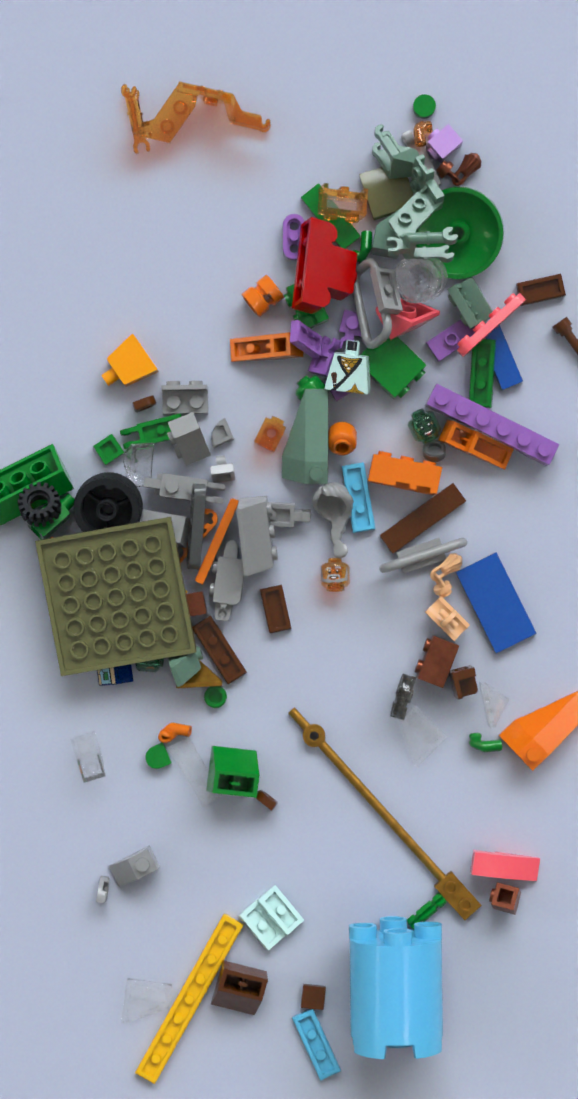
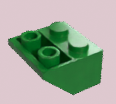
M212 746L206 791L257 798L260 776L257 751Z

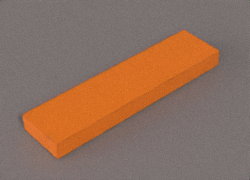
M234 498L229 501L196 576V582L202 585L208 576L237 510L239 501Z

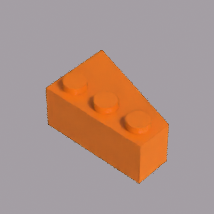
M379 451L378 455L373 454L367 482L433 496L437 494L442 467L436 466V463L423 460V463L414 462V458L401 456L400 459L393 458L391 453Z

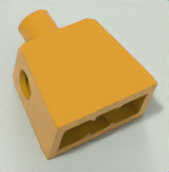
M131 334L108 356L107 361L112 368L101 376L108 386L120 379L125 387L159 371L134 334Z

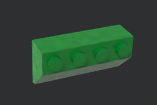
M53 444L0 470V526L21 516L18 507L19 494H23L25 487L29 490L30 484L33 483V486L36 487V482H41V486L44 483H48L49 488L52 485L55 491L57 490L59 496L74 489L69 474ZM37 500L31 504V508L35 509L46 504L48 501Z

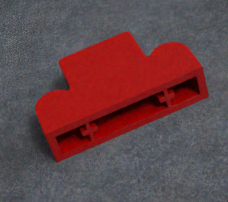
M310 217L301 224L292 309L314 314L330 303L331 298L341 301L354 292V283L357 279V253L332 244L337 239L338 234L336 227L330 222Z

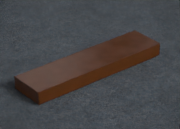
M452 483L379 536L393 554L462 505L466 500L455 484Z

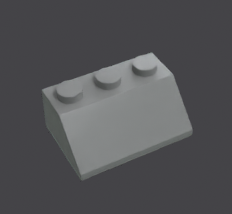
M267 496L239 499L237 518L244 576H250L273 568L274 560H278L277 547L272 546V538H275L274 524L270 525L269 516H273L272 502L268 503Z

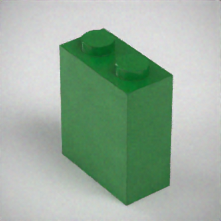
M398 337L392 340L388 338L378 348H366L361 354L369 356L370 377L393 399L397 396L402 398L410 390L407 385L413 379L417 382L426 373L423 370L426 364Z

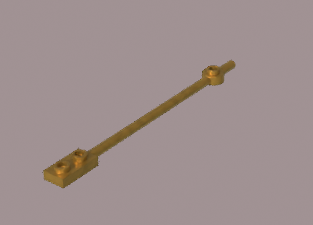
M295 707L289 711L288 714L304 730V742L310 747H319L427 867L438 880L434 887L457 913L466 920L482 905L453 872L449 871L445 875L326 743L324 729L318 724H309ZM311 732L318 733L319 736L316 740L310 738Z

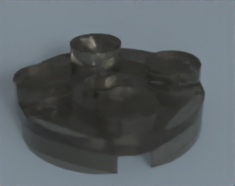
M402 674L395 693V700L391 707V717L404 721L407 712L406 706L411 702L416 677Z

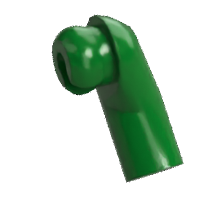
M368 230L361 232L360 251L353 250L357 253V262L359 264L366 260L372 249V232Z
M471 733L469 735V745L482 752L502 750L501 740L483 741L481 740L482 735L480 733Z

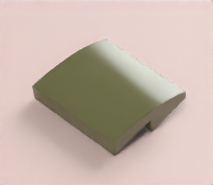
M382 167L359 174L373 220L392 215L402 208L414 195L408 177L389 179Z

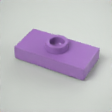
M460 319L426 342V344L439 362L459 348L457 343L466 335L471 337L475 333L469 326H465Z
M299 320L291 321L290 343L313 359L320 358L322 336Z

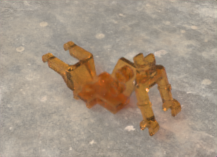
M180 81L156 117L143 122V112L140 110L138 100L140 97L139 90L134 86L130 92L126 84H123L121 87V93L126 100L127 116L129 115L134 137L133 149L136 154H139L138 145L140 143L146 145L147 152L151 150L150 143L146 138L171 143L195 108L198 97L203 99L204 104L217 107L218 103H224L230 124L259 130L263 133L268 132L271 128L270 119H267L266 123L263 124L261 115L241 110L234 94Z

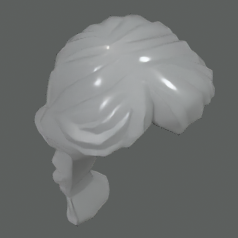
M336 482L328 483L316 490L312 503L313 508L318 511V514L330 522L332 528L330 537L334 546V557L343 558L347 555L348 548L342 543L341 538L345 532L348 519L351 518L354 501L344 485Z

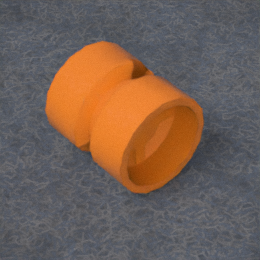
M268 275L258 280L255 288L250 287L241 294L258 317H261L269 310L270 304L275 306L284 298L279 288Z

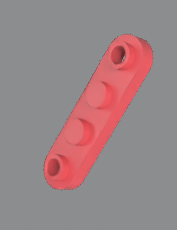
M514 293L511 294L504 301L506 306L502 309L497 307L489 314L490 320L486 324L484 321H481L473 329L475 334L471 337L466 335L457 343L459 346L457 351L462 357L467 355L526 301L522 294L519 293L517 296Z

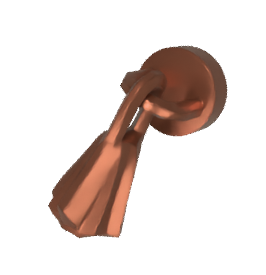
M477 153L465 154L455 174L451 171L454 164L445 160L436 171L442 179L448 175L452 178V183L455 186H460L473 172L481 168L482 161ZM460 173L464 175L461 180L458 177Z

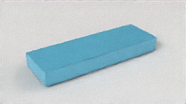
M364 462L341 466L345 487L354 501L350 518L353 533L374 530L375 523Z
M308 1009L293 1016L292 1019L320 1081L340 1072L341 1068L314 1009Z

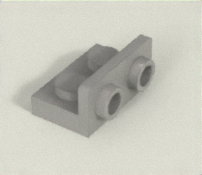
M167 381L166 385H161L163 414H189L192 412L194 414H208V386L203 385V381H189V385H180V381Z

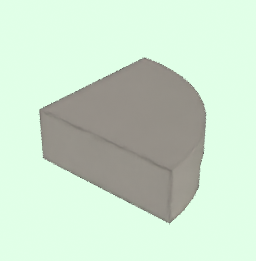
M225 418L217 423L212 432L211 441L213 448L234 439Z
M100 877L96 902H106L109 877Z

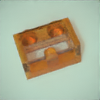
M324 183L318 189V214L323 215L324 219L336 220L337 217L346 218V222L358 223L359 220L366 216L368 189L364 188L360 193L351 192L349 187L341 186L338 190L329 189V183Z

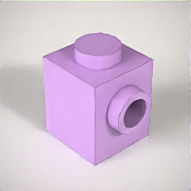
M448 124L441 131L436 129L427 137L429 141L426 145L428 148L426 151L434 161L438 160L442 163L462 145L463 140Z

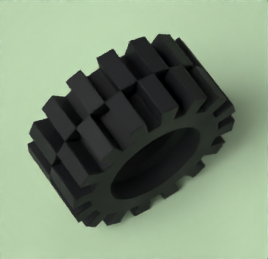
M36 482V487L32 483L29 485V490L25 487L23 494H19L18 507L23 520H27L29 525H32L34 522L35 527H39V523H42L43 527H45L48 521L50 524L54 523L53 517L55 519L59 518L58 513H61V502L57 490L55 491L52 485L49 488L48 483H44L41 486V482ZM37 500L48 501V505L41 510L31 508V504Z

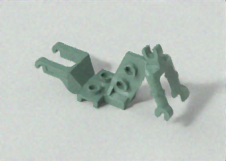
M384 125L376 126L374 136L379 142L375 143L372 147L373 156L377 159L389 179L411 177L410 187L414 193L406 204L389 220L388 224L397 238H387L386 246H395V248H388L387 256L402 254L405 259L427 260V258H439L444 263L451 262L454 258V253H448V245H453L458 240L457 234L451 235L452 227L445 228L443 232L426 231L416 233L435 211L443 207L445 195L433 179V168H426L424 165L425 156L423 154L419 155L416 149L400 146L389 131L382 132ZM433 243H445V244H447V245H443L442 247H426V246H423V248H415V246H416L417 244H427V245H430V244H433Z

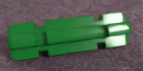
M437 893L432 898V901L429 900L417 910L415 916L412 915L407 919V923L412 929H414L415 923L425 922L438 911V907L441 908L446 904V899L440 893Z

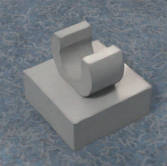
M225 455L217 456V465L210 466L213 483L235 480L233 463L226 464Z

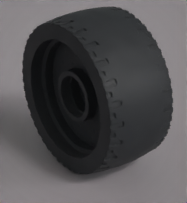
M104 472L94 475L83 483L76 494L73 506L74 517L82 532L140 522L143 511L140 491L129 478L122 474ZM102 505H111L113 512L105 513L102 510Z

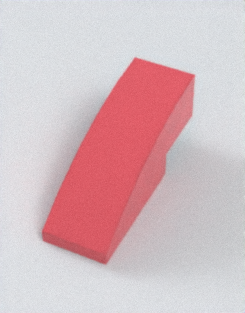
M473 850L470 873L472 875L537 881L540 858Z

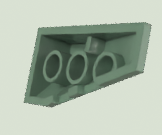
M305 389L282 454L283 479L303 484H328L327 389Z

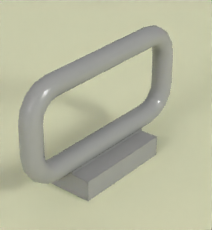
M368 258L356 267L357 279L354 283L352 295L363 343L367 348L375 349L383 344L391 334L392 320L390 314H399L403 311L394 269L380 268L375 259ZM368 268L371 269L370 274L378 310L381 313L383 322L382 332L373 340L359 284L361 275Z
M440 538L433 539L396 552L398 559L380 565L379 570L381 573H387L401 568L404 574L446 559L445 553L465 547L467 540L459 538L441 544Z

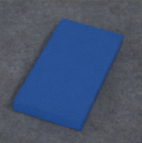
M497 552L455 572L495 653L537 634Z

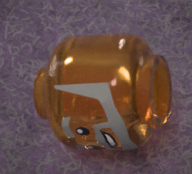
M329 558L328 562L322 564L320 568L321 585L329 592L344 591V588L350 584L349 565L342 562L341 558Z

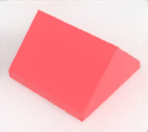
M406 296L400 297L403 311L399 314H390L392 331L389 338L392 340L423 326L439 316L440 311ZM376 307V313L383 325L381 313L378 307Z

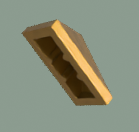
M200 661L201 669L182 686L177 687L176 685V688L222 686V679Z

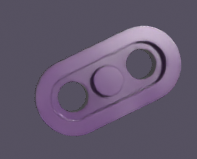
M290 214L283 221V253L290 260H297L298 252L292 253L290 247L295 245L299 248L301 224L305 222L303 217L298 214ZM296 223L298 224V229L291 230L290 225Z

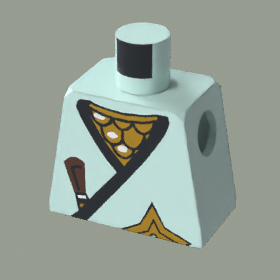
M346 340L345 353L336 352L334 354L325 389L366 395L370 393L369 356L359 355L360 341Z

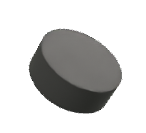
M430 440L424 444L423 456L427 461L439 462L444 459L446 447L443 442Z

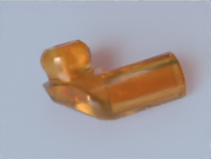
M420 121L414 126L413 132L416 147H424L426 145L425 133L433 132L431 121Z

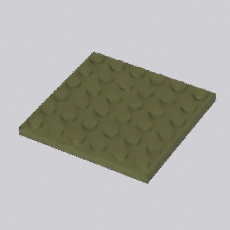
M172 516L35 541L61 676L197 652Z

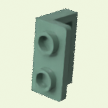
M473 277L447 289L450 293L448 298L454 307L457 306L461 314L459 316L465 326H469L471 329L476 327L481 321L485 322L490 319L489 314L493 310Z

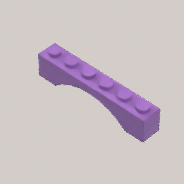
M439 384L434 386L425 404V407L474 428L545 466L550 465L560 445Z

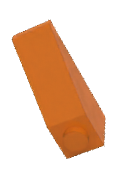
M290 332L230 339L231 362L304 357L303 351L290 343Z

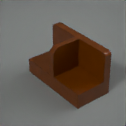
M468 665L450 670L449 676L453 693L458 700L463 699L464 696L477 693L476 672L473 666Z

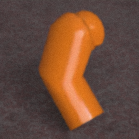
M174 722L170 723L160 731L158 739L162 743H168L178 735L190 737L192 726Z

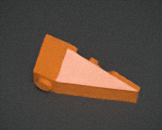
M578 691L556 700L543 708H539L530 714L515 719L499 734L502 740L532 771L578 726Z

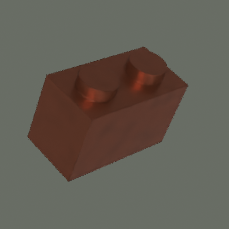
M433 635L431 639L427 638L422 650L426 652L423 660H418L414 670L417 673L416 678L443 688L459 645Z

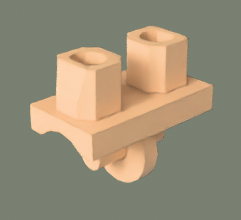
M442 596L425 611L453 641L470 626Z

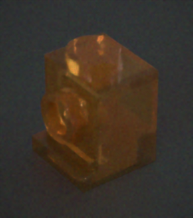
M274 416L271 419L266 417L254 443L275 453L286 430V427L283 426L284 421ZM270 429L276 432L273 438L267 436V431Z

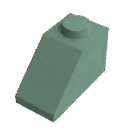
M199 646L196 647V653L168 658L177 687L182 686L201 669L200 660L203 659Z

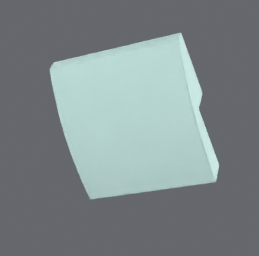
M276 885L271 887L238 915L266 950H270L285 935L291 933L304 921Z

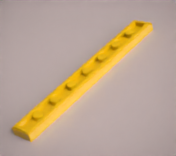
M225 913L222 915L135 1071L137 1075L153 1084L156 1083L222 965L223 960L241 931L243 923Z

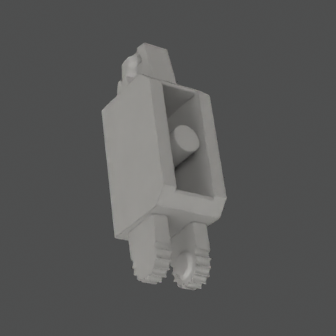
M162 473L157 474V479L145 477L143 487L154 488V494L161 497L191 501L193 483L205 484L206 494L207 487L214 488L215 490H225L226 485L208 482L205 479ZM206 496V502L223 504L224 499L221 497Z
M233 540L227 541L223 557H219L218 561L214 560L212 574H216L215 583L210 584L209 596L213 597L212 602H215V619L229 621L233 605L241 601L244 580L243 561L237 559L239 545Z

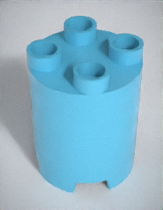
M400 916L381 917L380 929H377V925L373 923L350 924V1027L354 1053L369 1058L385 1059L387 1048H407L412 1046L414 1058L419 1059L442 1052V924L439 922H417L414 924V929H407V918Z

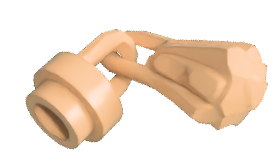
M450 554L443 563L434 568L430 573V578L436 582L433 590L439 597L442 596L444 598L452 592L450 582L448 580L443 581L442 578L460 570L463 559L458 554ZM441 569L442 574L438 575L436 572Z

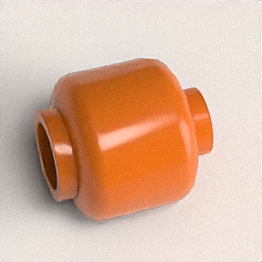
M337 422L330 426L328 430L329 450L337 455H347L353 452L357 446L355 427L347 422Z

